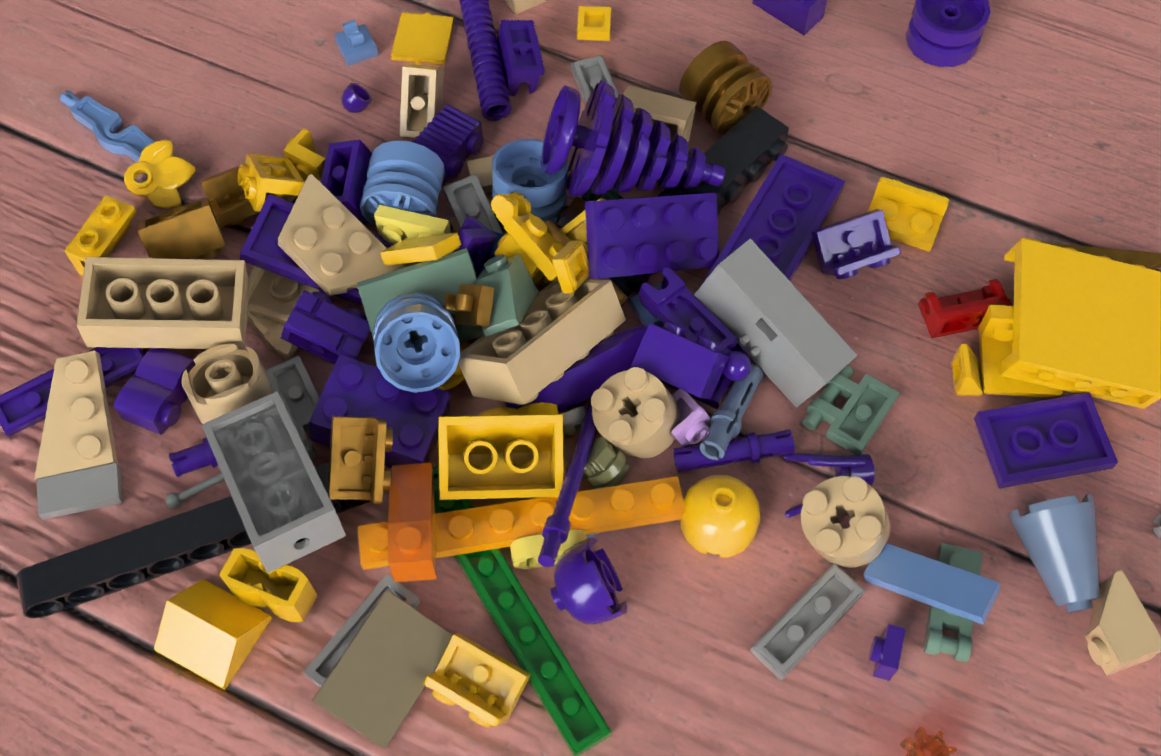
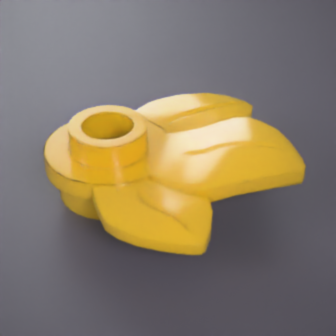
M161 140L143 149L139 162L132 164L126 170L124 183L133 195L147 197L154 206L164 209L174 208L181 205V198L177 188L188 182L196 173V169L188 161L172 156L173 144L170 140ZM144 173L148 175L144 183L136 182V177L139 174Z

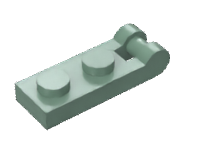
M941 543L936 560L980 575L983 552ZM929 605L923 652L936 656L941 652L953 655V660L967 663L972 650L971 637L974 621ZM942 628L956 631L955 638L943 636Z

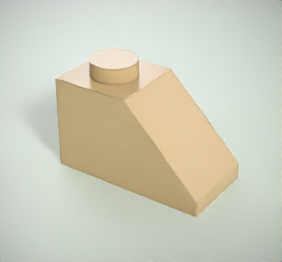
M415 64L402 67L400 137L416 138L420 132H423L424 127H427L428 123L436 117L437 113H440L443 103L444 67Z
M1123 570L1114 572L1100 586V598L1096 599L1085 636L1091 658L1097 665L1102 667L1106 676L1150 660L1161 652V636Z

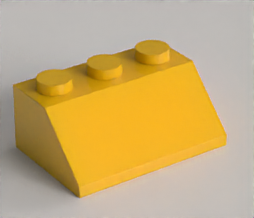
M563 415L438 416V483L440 500L558 497L563 484Z

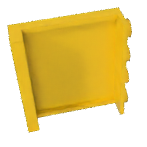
M1021 238L1004 255L1005 261L1015 263L1012 353L1001 361L1000 376L1077 394L1090 392L1091 397L1145 409L1161 399V272L1148 269L1143 265H1131L1115 261L1107 256H1095L1079 252L1070 247H1058L1042 243L1038 239Z

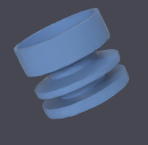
M520 139L505 144L497 150L492 159L493 197L499 194L521 193V195H524V199L526 198L531 203V214L540 218L544 223L547 220H552L557 226V217L562 208L566 206L568 160H566L562 169L555 175L545 174L541 171L540 164L542 140ZM496 217L498 224L504 227V225Z
M390 141L374 148L370 157L366 175L367 181L360 202L362 216L376 227L374 214L379 205L436 217V209L439 204L438 195L442 188L445 172L442 160L427 147L409 141Z
M420 292L400 294L387 301L378 312L373 327L376 365L385 380L398 389L414 393L431 391L446 383L456 371L460 358L459 339L454 319L449 310L444 309V304L434 296ZM417 330L421 338L414 340L409 332Z

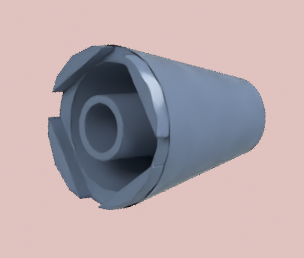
M1086 494L1082 499L1083 503H1079L1077 495L1028 505L1030 512L1025 513L1021 517L1018 509L1009 513L1012 525L1056 606L1065 605L1067 613L1093 608L1091 600L1100 598L1096 509L1092 494Z

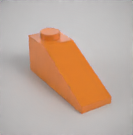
M432 462L392 465L388 512V564L395 583L437 579Z

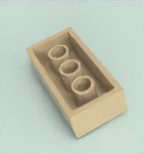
M86 257L76 326L87 347L210 349L222 344H236L238 349H245L250 285L245 260Z
M587 279L575 293H562L559 280H555L539 292L520 325L487 337L483 335L460 353L458 364L472 395L494 401L517 403L518 405H525L534 401L541 390L551 382L563 377L565 370L576 361L587 357L590 353L589 350L601 340L612 336L614 330L626 320L611 280Z

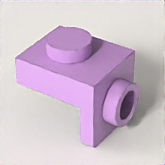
M679 389L672 396L679 405L681 420L671 433L682 447H688L690 444L700 442L707 435L711 427L709 423L711 418L686 391Z

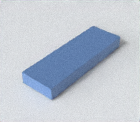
M888 543L885 544L879 556L869 563L863 574L866 582L982 625L1000 592V585L997 581Z

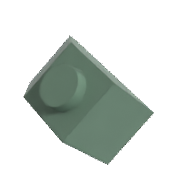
M504 254L493 257L484 264L485 269L476 280V285L495 288L489 327H482L485 337L520 325L539 294L520 254L508 258Z

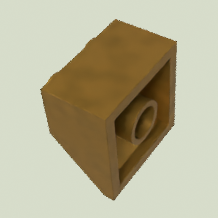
M207 197L139 221L137 231L149 258L192 259L199 256L200 259L207 260L221 253L219 248L226 246Z

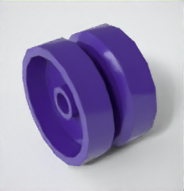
M916 0L906 32L908 47L923 62L937 67H955L966 63L975 55L990 15L989 1Z

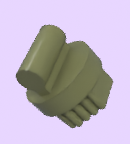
M600 437L593 441L583 475L593 486H602V488L617 486L631 470V466L626 462V457L619 448L614 447L604 437Z

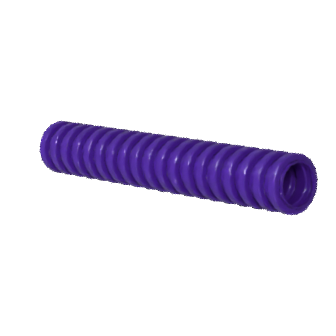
M459 0L482 115L485 119L491 121L502 120L511 113L512 108L489 1Z

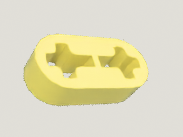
M576 529L569 531L566 542L560 545L554 565L557 564L558 559L566 550L587 539L585 531ZM542 534L523 537L511 543L512 563L515 568L532 569L544 567L538 562L544 542Z

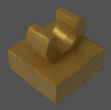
M460 285L457 295L445 294L444 309L456 311L454 320L456 324L489 327L495 288L484 285Z

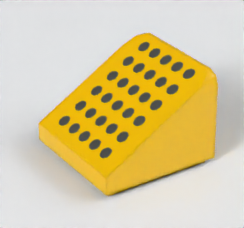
M961 344L951 361L954 391L958 396H981L984 392L980 362L968 344Z

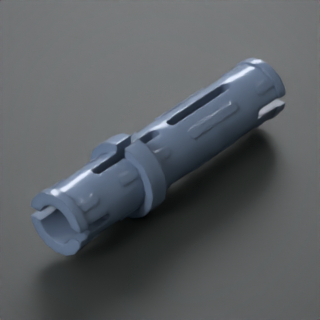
M751 364V371L745 379L734 381L720 410L713 413L709 422L711 427L700 444V451L705 457L711 460L722 459L731 439L739 434L742 427L741 419L764 377L763 371L757 365Z

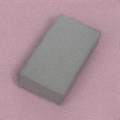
M111 463L38 478V515L43 520L122 504L123 493L120 466L117 463Z

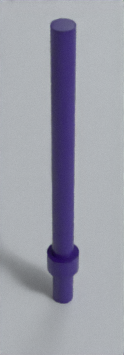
M591 399L553 514L547 517L542 531L544 542L538 562L545 567H552L555 564L560 545L566 542L570 531L571 523L569 516L597 431L592 417Z

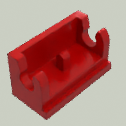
M998 279L989 280L990 285L983 286L982 289L937 298L933 291L925 293L926 298L920 299L918 306L931 339L978 329L989 305L1012 306Z

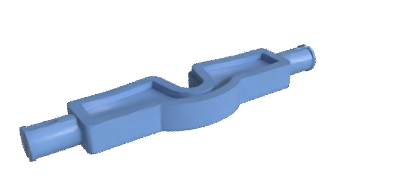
M69 90L64 91L65 94L62 93L60 96V101L70 107L75 120L93 131L100 145L111 153L127 155L134 161L139 162L143 149L155 142L136 125H131L116 133L123 125L119 114L99 104L89 96L80 99Z

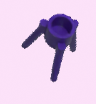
M794 453L782 455L783 460L808 462L811 466L835 467L836 477H859L869 485H872L874 482V464L869 454L837 456ZM803 504L787 510L785 516L791 518L801 514Z

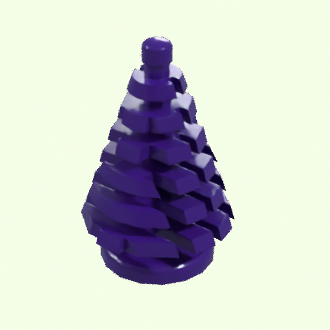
M600 80V83L597 82L587 100L585 109L582 111L579 123L581 101L578 90L566 85L561 89L554 103L546 128L540 164L543 173L555 175L562 169L572 147L568 172L570 171L567 183V191H569L568 194L570 196H583L589 188L593 194H606L612 187L614 192H630L631 187L635 185L637 190H653L657 179L660 189L677 187L680 179L682 188L696 187L700 180L713 186H719L723 182L725 168L722 165L712 162L710 164L706 163V155L696 146L688 152V142L685 138L676 134L670 139V129L661 121H655L652 126V116H650V113L643 108H636L634 113L632 101L623 94H619L616 98L615 90L605 81Z

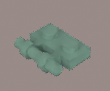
M847 365L824 385L825 389L819 398H813L807 407L808 414L803 419L802 424L807 429L814 431L820 422H828L831 426L825 437L851 453L858 455L862 454L897 401L900 392L867 373L859 384L853 382L850 378L854 374V370ZM838 396L848 398L842 410L833 406Z

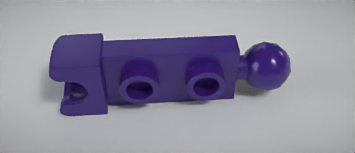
M663 269L664 279L661 285L663 290L655 289L649 283L641 285L639 290L640 303L655 319L659 318L663 323L668 321L686 329L684 337L697 342L699 336H702L720 344L718 352L729 356L723 371L727 379L740 381L748 376L751 371L749 357L741 351H731L737 345L738 338L685 288L686 283L672 269Z

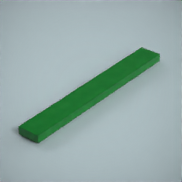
M438 465L434 467L435 514L474 508L469 499L440 500ZM500 549L454 555L519 666L531 674L528 681L573 756H580L612 736V731Z

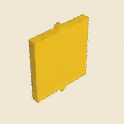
M401 12L391 59L415 62L416 65L421 63L445 65L454 26V17L431 15L430 12L425 14Z

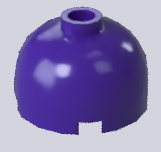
M591 537L575 544L558 559L554 572L556 586L551 588V595L560 611L567 609L574 619L584 624H600L626 614L627 603L624 601L618 604L615 591L620 592L623 590L620 580L604 549L602 548L598 551L593 549L592 546L597 540Z

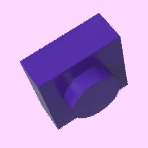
M888 624L880 637L874 636L869 653V660L875 662L874 677L890 681L898 670L905 628Z

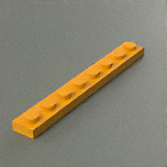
M675 476L579 491L576 494L569 516L570 530H582L586 534L681 520L685 511L679 478ZM540 497L435 514L436 558L510 547L511 543L517 539L542 534L547 517L553 514L558 497ZM388 521L357 526L360 561L363 570L389 566Z

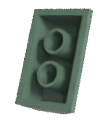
M465 248L447 254L438 260L424 261L357 282L373 339V327L378 312L387 301L400 294L420 292L434 296L444 304L446 293L457 295L460 285H476L478 276L468 249ZM449 310L450 314L455 320L456 311ZM454 323L459 343L484 335L481 326H466ZM417 330L409 332L414 340L421 338Z

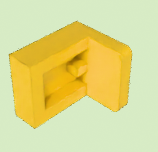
M305 128L296 137L288 141L283 152L285 157L291 160L304 182L312 174L321 183L326 158L315 153L316 149L311 131Z

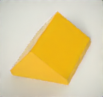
M201 579L167 600L154 650L225 690L272 620V616L240 601L231 593L207 580Z

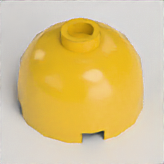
M710 475L698 480L685 495V513L680 520V528L686 541L698 552L703 554L709 552L711 554H720V557H731L743 552L754 541L760 525V506L754 491L742 480L730 475Z

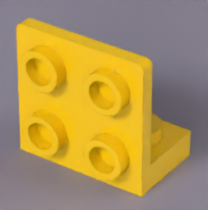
M989 305L978 327L983 392L994 395L1059 398L1063 390L1000 376L1001 361L1012 353L1013 306Z

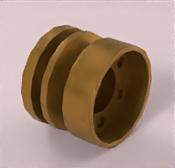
M723 40L708 46L692 60L681 78L679 92L685 100L697 102L695 110L702 112L704 119L712 124L719 134L725 135L756 105L761 109L764 108L771 95L772 82L765 73L760 72L755 64L749 63L746 55L732 42Z

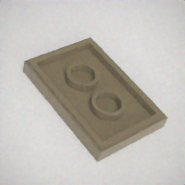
M386 590L311 701L382 749H386L426 686L423 684L426 676L434 673L453 635Z

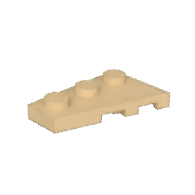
M97 351L56 358L34 477L36 481L38 478L111 463L118 464L101 358Z

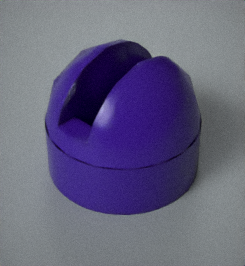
M350 83L341 96L343 107L351 113L363 111L372 101L370 94L356 83Z

